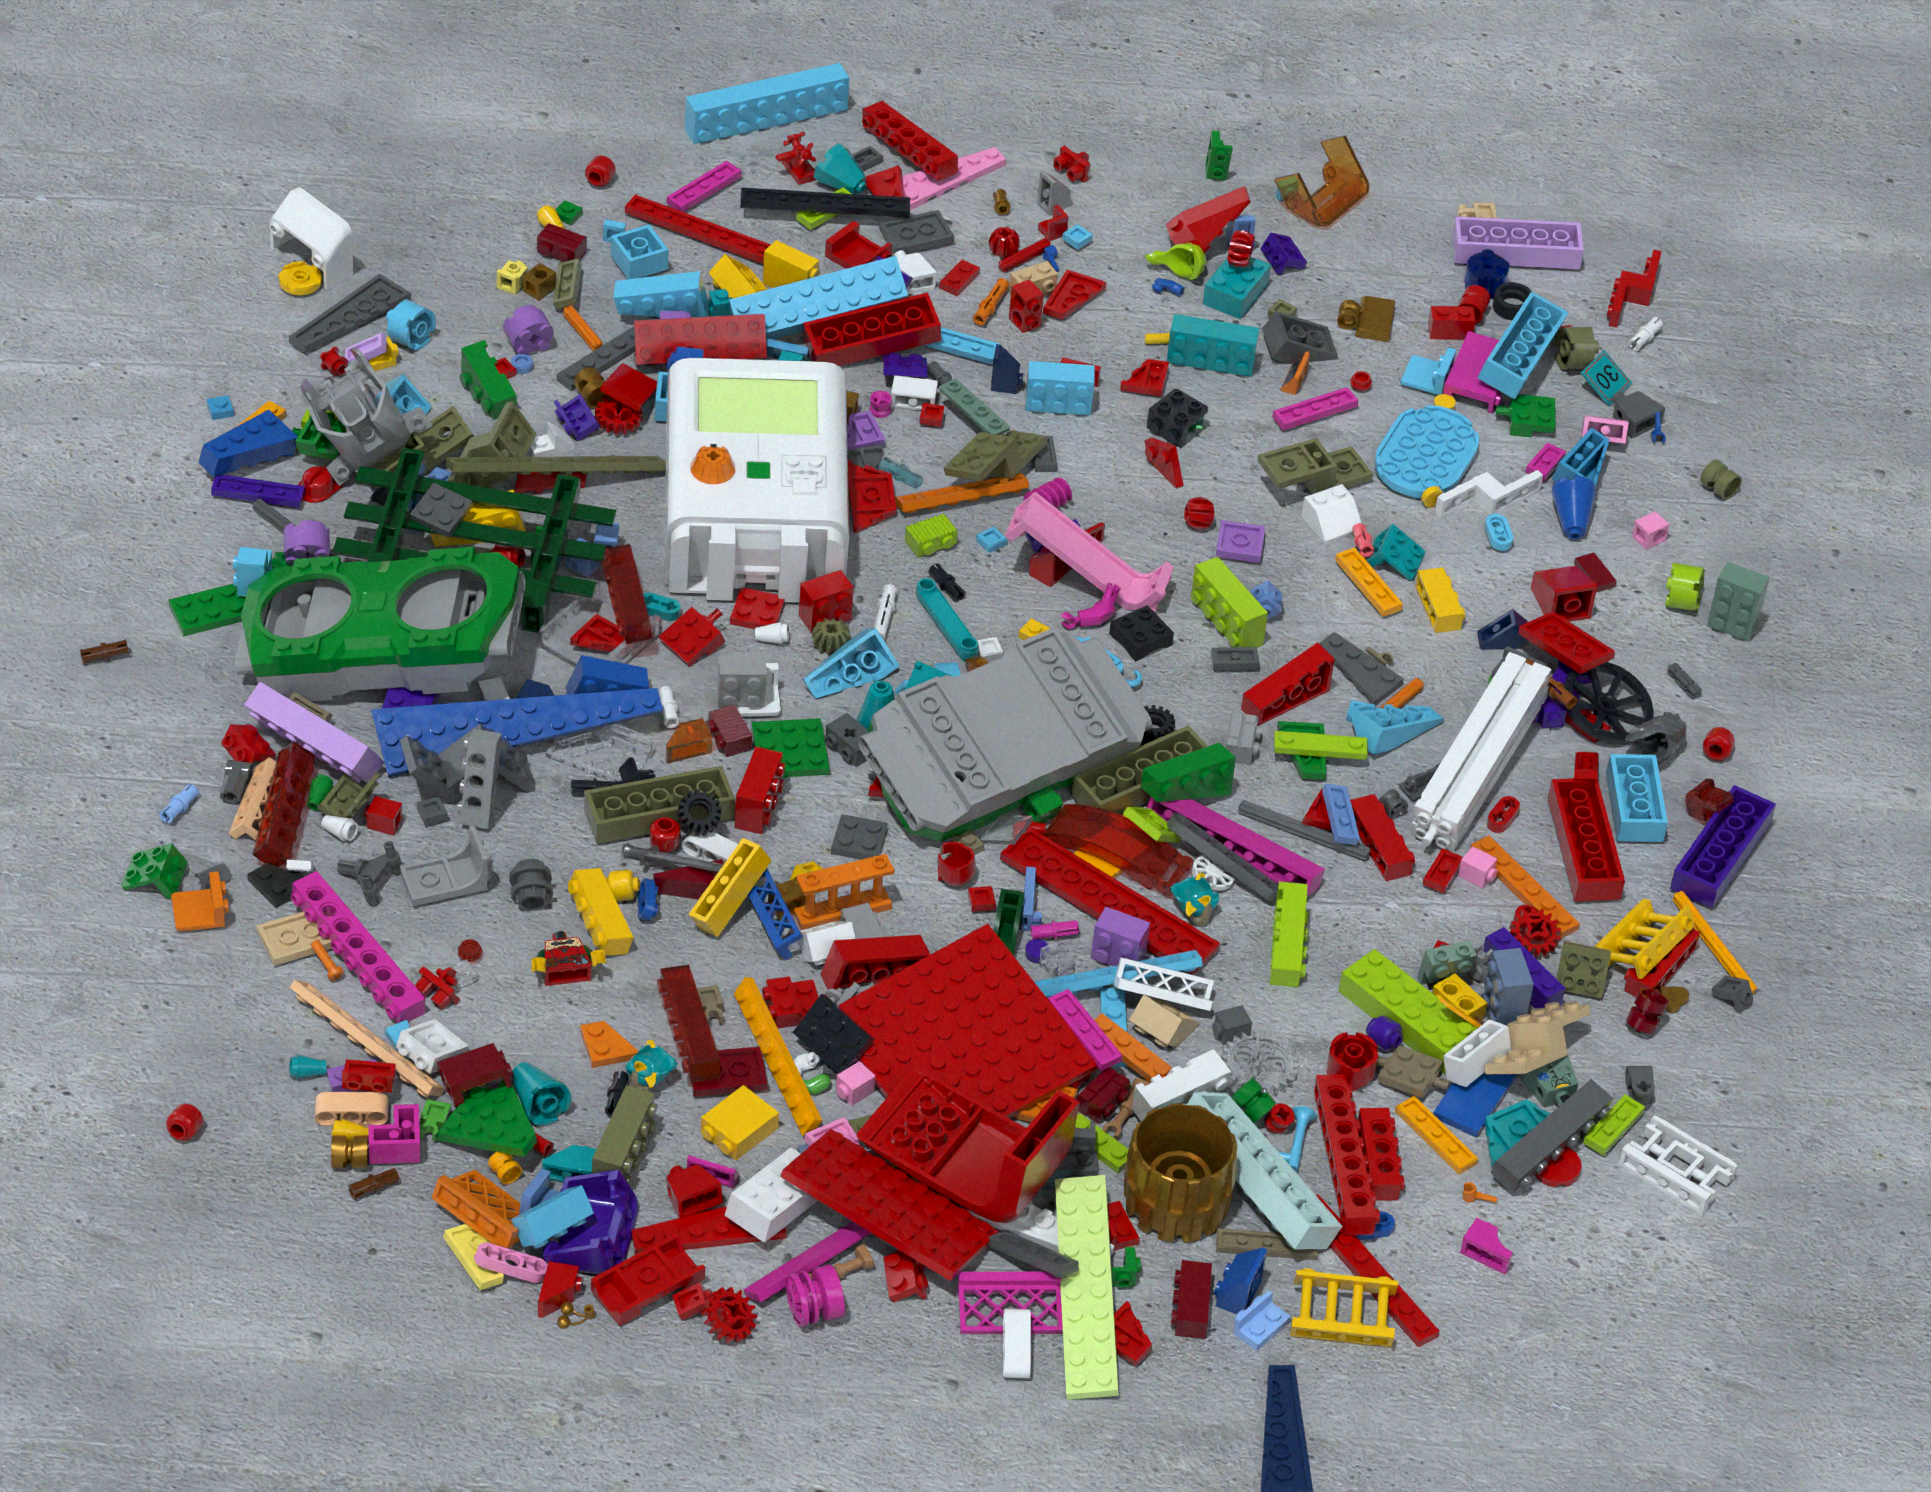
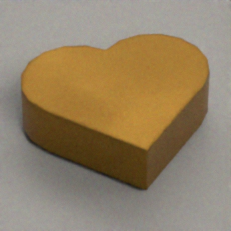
M1660 987L1659 993L1669 1001L1665 1011L1676 1013L1680 1010L1681 1006L1687 1004L1689 992L1686 988Z

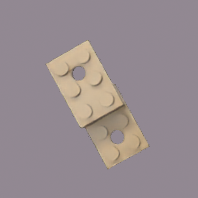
M1559 1002L1545 1004V1008L1531 1010V1014L1517 1016V1020L1508 1023L1512 1050L1507 1051V1055L1495 1056L1493 1061L1484 1064L1485 1074H1526L1567 1056L1563 1026L1590 1015L1589 1005L1569 1002L1559 1006Z

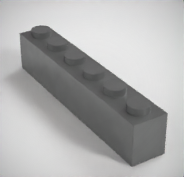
M1590 1079L1496 1161L1491 1174L1512 1193L1519 1187L1525 1188L1535 1173L1541 1174L1551 1159L1556 1161L1562 1155L1567 1145L1572 1147L1578 1141L1579 1135L1582 1132L1587 1134L1594 1127L1595 1121L1598 1118L1603 1120L1611 1111L1609 1106L1613 1097Z

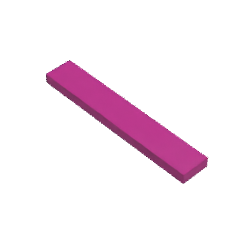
M853 1221L743 1289L745 1296H749L752 1300L763 1302L786 1287V1277L788 1274L796 1273L798 1275L800 1271H807L809 1273L813 1268L822 1265L871 1234V1232Z

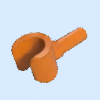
M1464 1183L1462 1194L1466 1202L1482 1199L1496 1203L1497 1197L1476 1191L1474 1183Z

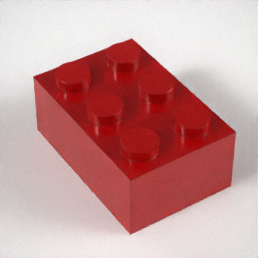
M755 747L736 794L734 828L762 835L764 827L770 825L771 810L776 809L778 803L777 794L782 793L785 780L781 779L786 767V763H782L783 753Z

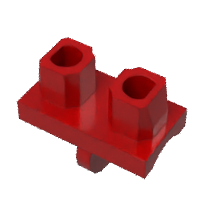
M1065 145L1061 147L1059 156L1054 158L1053 167L1058 171L1066 169L1068 179L1073 182L1078 179L1084 183L1089 181L1088 170L1091 165L1088 162L1089 155L1086 152L1074 153Z
M424 966L421 967L418 971L421 978L414 986L424 997L435 989L437 992L432 996L431 1001L441 1010L450 1002L456 1005L460 1001V998L455 995V990L451 987H455L458 984V981L454 979L456 971L453 968L448 967L444 970L438 968L436 974L439 977H437Z

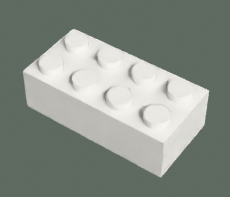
M789 1148L733 1191L729 1198L725 1216L765 1243L818 1201L816 1198L780 1177L783 1168L797 1158L800 1153L793 1148Z

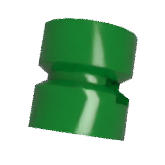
M1254 1077L1231 1096L1240 1108L1245 1109L1244 1113L1253 1123L1258 1121L1276 1104V1101L1268 1093H1262V1086Z

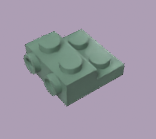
M1470 940L1425 950L1417 975L1419 983L1421 985L1427 983L1435 984L1454 973L1461 977L1473 969L1477 955Z

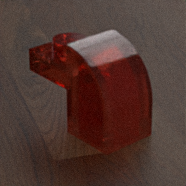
M1710 778L1704 779L1685 796L1688 815L1704 822L1710 819L1714 812L1720 813L1734 801L1732 793L1715 787L1714 780Z

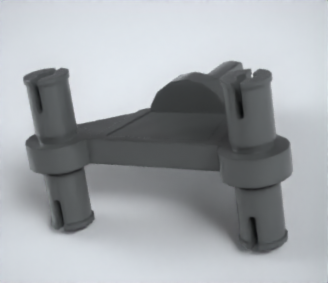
M387 841L383 845L386 854L372 860L359 859L357 862L339 860L337 863L338 873L354 875V878L359 881L363 895L368 898L370 906H376L379 903L376 895L378 892L376 883L389 865L392 874H400L399 862L401 858L399 853L395 851L392 841Z

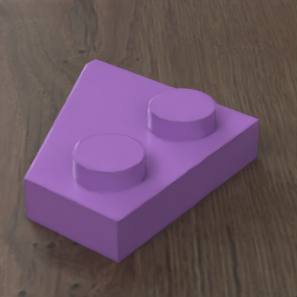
M871 411L851 414L849 416L847 450L880 444L885 446V437Z

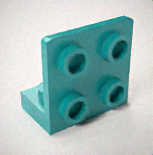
M1391 524L1376 536L1372 544L1374 553L1367 557L1366 561L1372 568L1377 564L1382 565L1386 561L1411 581L1415 577L1425 550L1402 530Z

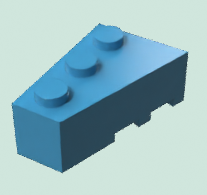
M1591 428L1559 462L1552 480L1556 482L1564 477H1567L1568 480H1575V476H1581L1593 481L1596 487L1610 439Z

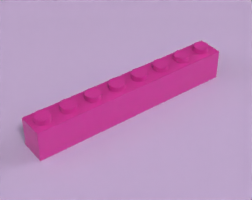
M1150 797L1147 808H1151L1168 822L1173 813L1185 816L1279 884V881L1308 884L1307 897L1319 889L1325 868L1192 799L1157 802Z

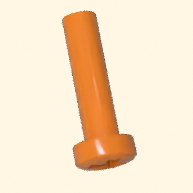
M318 939L313 941L311 946L327 969L328 979L334 981L340 978L344 973L342 967L335 965Z

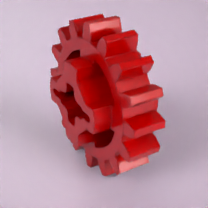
M611 397L610 400L603 398V403H597L595 418L600 425V429L606 428L607 433L612 430L615 435L621 431L623 434H626L627 430L634 432L635 427H640V422L643 421L642 408L639 411H635Z
M1531 907L1529 913L1523 909L1520 915L1515 914L1509 926V929H1511L1510 933L1530 953H1534L1535 958H1539L1540 953L1546 957L1549 951L1554 952L1561 939V928H1556L1558 920L1552 921V914L1544 915V909L1542 908L1539 913L1535 912L1534 907Z
M721 1287L708 1296L709 1299L703 1303L706 1309L702 1311V1315L708 1318L704 1321V1325H711L712 1328L709 1330V1333L717 1332V1339L720 1340L725 1337L726 1343H730L732 1340L736 1343L740 1342L743 1338L748 1337L756 1327L753 1321L757 1319V1315L751 1312L756 1308L755 1305L747 1303L750 1300L749 1296L746 1298L741 1297V1290L734 1293L733 1287H729L727 1290Z

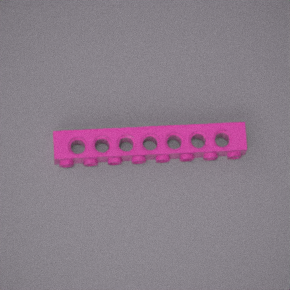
M318 871L292 883L291 900L293 904L304 911L308 922H315L318 925V932L323 939L326 938L332 941L331 947L334 953L344 959L347 968L355 972L361 985L371 991L374 1000L377 1003H381L390 1019H394L397 1023L404 1020L410 1022L425 1014V997Z

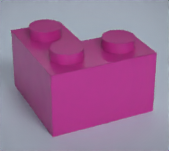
M419 1104L393 1105L394 1124L368 1125L369 1164L420 1162Z

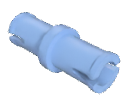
M188 784L178 795H174L170 799V803L160 811L159 816L161 820L170 824L180 813L185 812L188 809V805L199 795L198 788L195 785L191 786V784Z

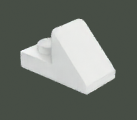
M547 422V434L535 437L528 451L532 457H549L576 450V446L566 431Z

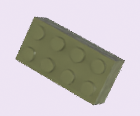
M625 1086L592 1158V1174L620 1170L628 1184H631L632 1171H637L640 1163L639 1156L641 1153L646 1152L648 1146L649 1134L653 1135L656 1129L657 1121L654 1120L657 1111V1104H654L655 1093Z

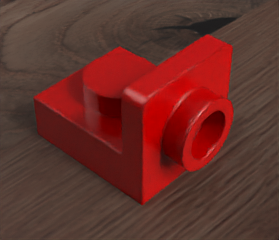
M699 1282L672 1295L678 1316L684 1320L705 1310L706 1307L703 1303L709 1299L708 1296L712 1294V1291L710 1289L706 1290Z

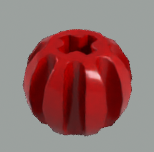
M998 227L991 233L988 243L994 255L999 256V258H1006L1018 251L1020 239L1014 229Z
M1196 497L1187 502L1184 510V519L1190 528L1202 530L1210 527L1213 523L1215 510L1213 503L1209 499Z

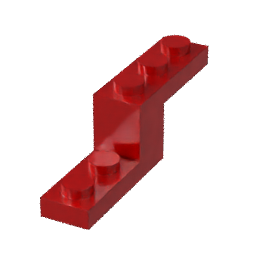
M1653 249L1652 257H1647L1645 265L1647 270H1644L1643 275L1622 270L1620 278L1615 279L1613 288L1615 291H1612L1606 317H1610L1609 326L1617 328L1624 301L1649 306L1662 251Z

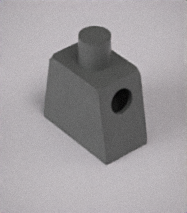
M1618 391L1612 397V401L1615 403L1613 418L1629 422L1627 435L1631 439L1655 428V412H1661L1662 424L1665 407L1642 392L1636 391L1626 396L1621 391Z

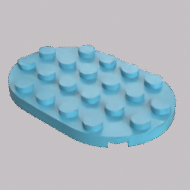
M1425 405L1424 409H1408L1397 417L1380 443L1375 456L1376 472L1391 490L1414 499L1421 498L1423 492L1432 486H1438L1443 493H1446L1458 485L1473 461L1479 445L1478 432L1476 433L1472 428V422L1469 419L1446 407Z

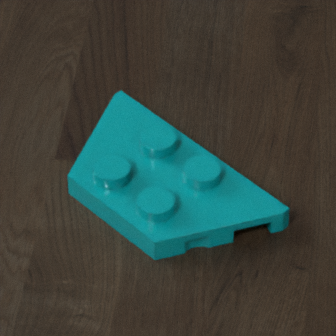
M1526 1099L1486 1116L1484 1123L1492 1167H1494L1496 1161L1551 1113L1538 1108L1536 1104Z

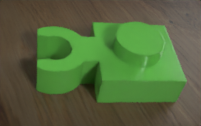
M426 1100L420 1116V1124H422L419 1128L421 1139H423L424 1134L427 1132L432 1133V1141L438 1139V1128H441L449 1118L451 1104Z

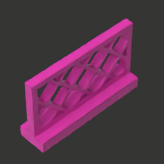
M960 1272L957 1280L960 1334H1003V1326H995L990 1320L997 1313L1003 1317L1004 1311L1002 1309L1009 1302L1018 1309H1028L1034 1302L1045 1309L1038 1317L1030 1312L1031 1320L1033 1321L1031 1323V1334H1063L1061 1278H1056L1049 1272ZM964 1293H975L980 1299L972 1306L964 1299ZM993 1293H1000L1006 1299L997 1306L989 1297ZM1019 1293H1026L1032 1299L1023 1306L1014 1297ZM1044 1293H1055L1056 1300L1050 1306L1040 1299ZM983 1302L993 1309L987 1317L976 1310ZM1049 1313L1057 1320V1326H1047L1041 1320ZM974 1314L982 1322L977 1326H966L965 1319Z

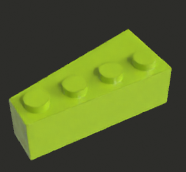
M1279 881L1273 920L1270 985L1299 987L1300 978H1305L1306 964H1302V960H1306L1307 946H1303V942H1307L1308 928H1304L1308 924L1309 911H1306L1308 884Z

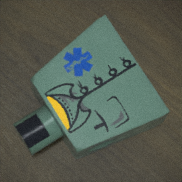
M1568 1055L1523 1074L1522 1077L1523 1084L1544 1107L1557 1104L1560 1106L1578 1088V1081Z

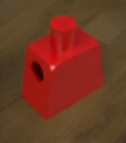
M679 1165L671 1168L669 1175L666 1177L667 1193L679 1219L723 1203L721 1182L700 1165H693L685 1169Z

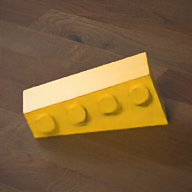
M473 503V507L462 520L526 532L522 512L517 510ZM430 533L435 547L486 543L451 536L448 538L444 535Z

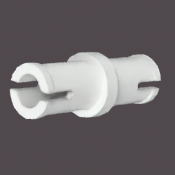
M1653 317L1645 326H1641L1637 330V334L1628 341L1630 349L1636 344L1633 351H1638L1646 342H1650L1654 334L1663 327L1662 320L1660 319L1655 324L1654 322L1658 320V317Z
M668 686L661 687L658 692L663 707V713L661 714L664 717V724L667 728H675L679 725L677 715L678 704L674 700L673 690Z

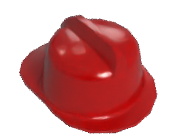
M315 466L305 471L298 485L305 486L303 501L318 503L326 500L341 489L344 483L339 486L327 467Z

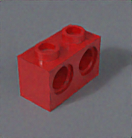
M1030 279L1011 287L1009 320L1022 333L1041 327L1044 294Z

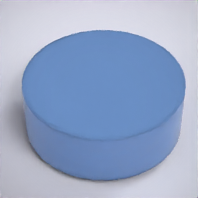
M517 354L512 357L511 364L517 369V374L531 372L533 360L530 356Z

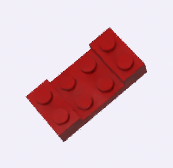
M676 1232L591 1278V1292L616 1323L621 1326L641 1315V1308L680 1287L684 1290L705 1280L706 1267L703 1264L696 1265L685 1252L680 1236Z

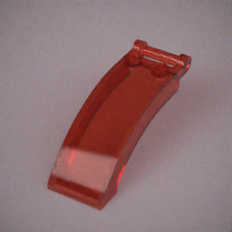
M1065 804L1042 834L1065 849L1076 850L1098 857L1119 868L1146 889L1152 890L1156 888L1168 897L1173 895L1170 887L1178 883L1185 872L1189 871L1194 864L1191 857L1183 856L1167 842L1156 841L1129 818L1093 806ZM1172 862L1178 865L1177 869L1168 881H1164L1161 879Z

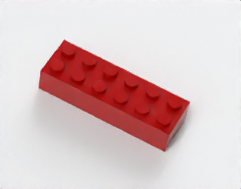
M928 292L803 323L804 341L809 348L812 361L834 363L837 366L941 341V323Z
M1552 779L1548 802L1574 902L1621 900L1625 878L1598 780Z

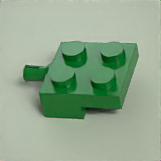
M1518 394L1516 399L1511 398L1510 407L1496 406V415L1509 417V435L1531 437L1532 431L1554 433L1555 398Z
M327 412L332 430L334 432L346 433V427L340 420L335 419L334 413ZM311 416L303 429L293 427L292 431L298 436L295 442L299 454L335 460L340 455L328 438L317 430Z

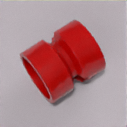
M1471 285L1465 289L1458 306L1473 307L1476 325L1483 319L1491 297L1489 292L1482 286Z

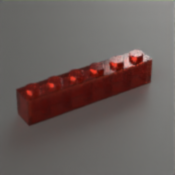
M626 544L607 548L602 566L619 636H624L626 644L653 639L631 545Z
M682 965L660 968V979L656 981L659 994H663L661 996L663 1009L668 1010L666 1012L668 1025H672L673 1041H678L677 1053L678 1057H683V1073H688L691 1083L720 1079V1058L690 966Z

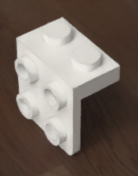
M766 663L765 707H736L741 717L777 716L780 714L778 663Z

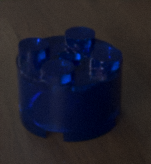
M1489 249L1472 255L1467 261L1464 277L1465 289L1471 285L1482 286L1489 292L1491 299H1494L1496 288L1501 284L1507 283L1509 262Z

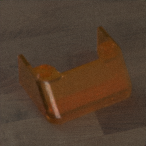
M1346 135L1320 142L1329 159L1322 169L1326 184L1312 195H1310L1300 172L1274 179L1288 209L1319 227L1328 226L1369 192L1368 179Z

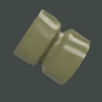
M1716 459L1705 467L1701 474L1700 482L1709 489H1714L1717 495L1727 500L1739 490L1742 477L1733 470H1728L1725 464Z

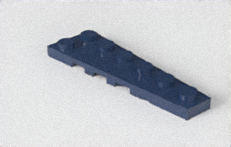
M1269 1365L1260 1492H1313L1295 1365Z

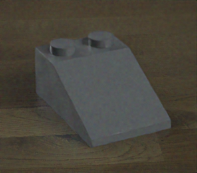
M1275 311L1262 328L1271 357L1276 361L1292 364L1306 351L1310 354L1309 362L1336 360L1338 358L1327 326Z

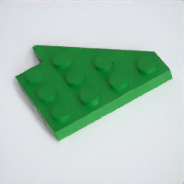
M503 1080L495 1090L478 1086L473 1087L464 1097V1103L457 1106L437 1132L439 1141L525 1157L537 1142L535 1132L513 1086L507 1088Z

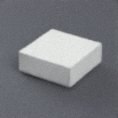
M997 637L977 640L979 645L978 656L981 662L1003 657L1004 652Z
M287 860L286 868L291 872L311 873L313 872V863L311 861Z

